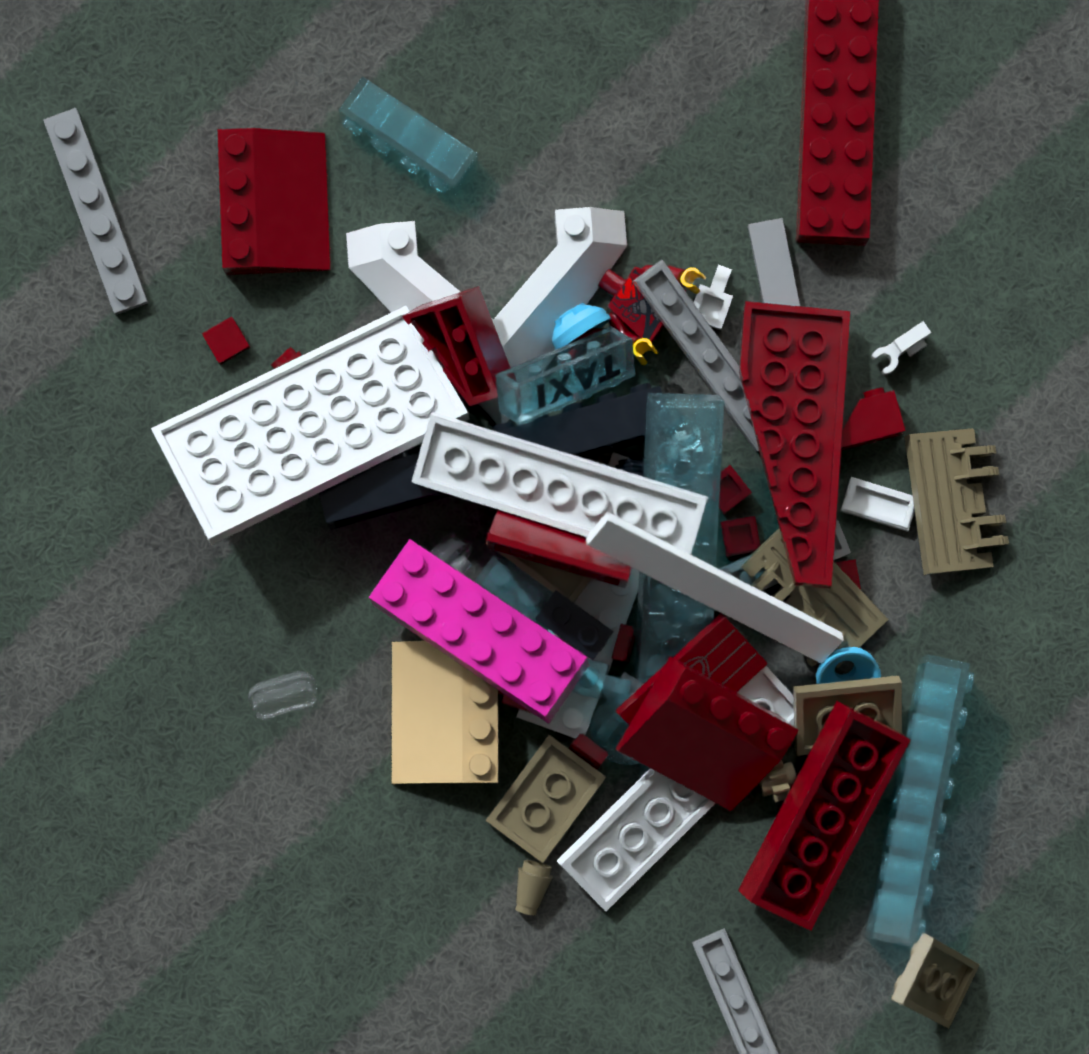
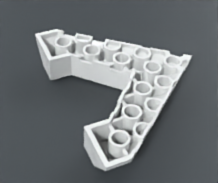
M594 207L555 210L557 246L499 314L492 319L517 383L515 387L502 396L478 403L497 425L508 422L519 403L556 350L552 344V336L556 325L554 321L581 303L588 304L598 290V283L606 271L613 267L627 247L624 211ZM415 221L377 224L346 233L349 269L391 313L404 306H407L408 310L411 311L422 304L460 292L418 257ZM437 358V360H438V362L440 363V365H441L443 368H445V367L443 366V364L440 362V360Z

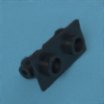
M556 590L535 618L592 660L602 651L614 632Z

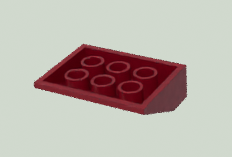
M263 128L217 129L222 268L225 274L244 275L331 271L325 133Z
M497 510L487 537L488 549L622 588L626 587L632 567L587 545V537L502 510Z
M670 656L617 745L616 750L732 811L782 760L799 730L781 716Z

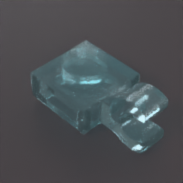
M588 659L590 666L572 690L574 693L601 699L603 689L627 695L629 694L632 680L607 675L610 664Z

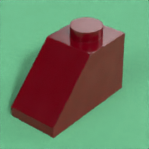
M884 387L863 393L864 398L858 401L842 428L841 451L900 436L906 431L894 390L885 392Z

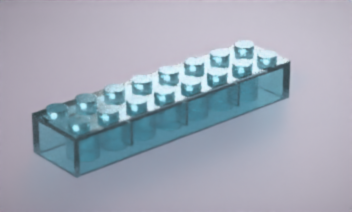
M647 393L644 477L709 497L692 556L716 568L724 400L719 395ZM640 571L634 673L639 682L645 683L666 664L670 656L674 657L713 621L714 609Z
M926 655L919 659L904 736L911 740L898 764L865 937L913 947L916 941H919L922 933H925L926 920H922L921 915L923 905L929 906L932 897L933 885L928 884L930 870H936L939 861L940 849L935 848L937 835H943L946 825L947 814L941 812L945 799H950L953 788V778L948 776L950 766L957 763L960 752V743L955 742L957 730L964 728L967 716V708L962 707L965 694H970L974 680V673L969 672L970 663L932 655Z

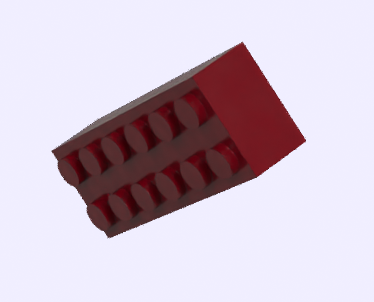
M836 701L738 891L751 903L811 931L911 739L897 730Z

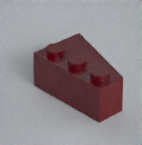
M479 286L422 304L402 315L408 325L412 323L424 339L422 344L427 351L430 352L432 350L445 367L443 372L469 406L498 398L517 385Z

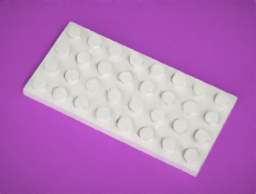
M407 306L151 428L211 545L422 443L430 414L433 412L463 422L469 420L465 406L443 372L433 351H427L422 344L424 339L412 323L408 325L402 318V315L409 312Z

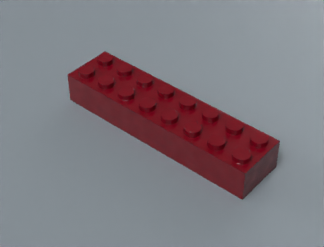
M806 0L796 243L865 246L870 239L879 0Z

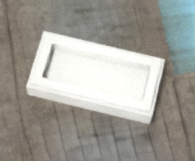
M851 477L840 511L908 532L915 509L913 495Z

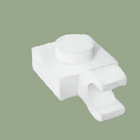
M718 265L711 287L700 284V292L694 300L695 306L708 324L718 330L722 329L733 298L732 295L723 293L732 269Z
M923 321L895 339L888 346L878 348L871 358L875 360L879 356L888 357L890 365L881 371L883 375H888L897 367L899 356L907 352L911 357L927 346L924 340L931 332Z

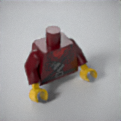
M645 265L642 268L634 267L626 280L611 269H608L598 283V286L613 296V299L607 306V313L612 318L608 322L609 327L617 338L618 344L634 354L641 365H646L647 361L642 355L646 351H653L654 354H657L658 351L652 343L664 325L632 281L653 265ZM667 266L682 287H686L694 294L700 292V289L693 285V282L697 278L705 280L706 276L698 269L691 267L685 270Z

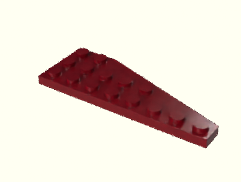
M745 301L739 375L794 585L831 588L850 311Z

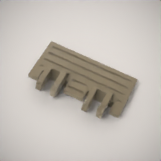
M974 428L904 436L923 574L932 575L994 567L992 552L977 554V549L1009 545L1008 536L1000 535L981 539L980 527L1000 526L1006 523L1005 515L972 518V514L985 513L986 509L982 483L967 484V480L999 475L998 467L987 466L971 469L970 457H989L996 454L995 445L962 448V445L976 443Z
M780 528L753 552L752 556L741 566L751 578L762 568L766 570L751 584L752 587L762 591L774 579L780 587L771 595L772 597L783 601L790 595L784 603L842 632L844 641L835 650L844 647H861L889 620L834 561L831 588L794 585ZM810 657L807 658V662L811 667L819 663ZM845 661L838 663L836 668H839Z

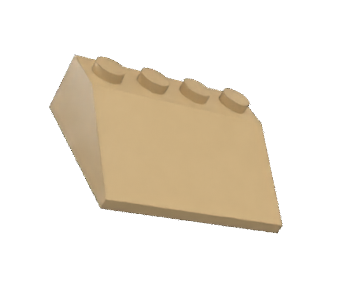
M426 641L392 642V784L498 783V690Z

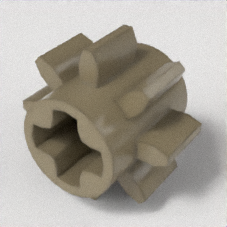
M781 760L759 782L763 797L772 795L775 803L786 799L789 790L796 780L792 763L783 764Z

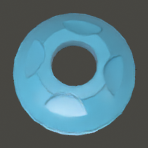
M584 303L568 310L554 321L556 325L552 336V344L558 354L565 352L573 340L590 329L602 328L612 318L605 309L585 305Z
M844 647L833 651L822 664L820 663L816 672L817 684L881 677V671L876 660L866 650L857 647ZM842 661L853 662L854 667L847 674L841 675L834 671L836 665Z

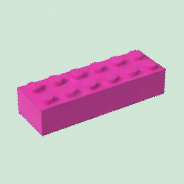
M409 539L368 597L374 607L548 724L590 666L585 655L411 539Z

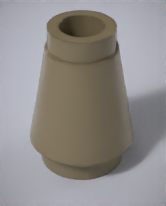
M524 860L523 866L518 868L516 911L528 915H536L537 909L553 878L550 875L551 866L538 861Z

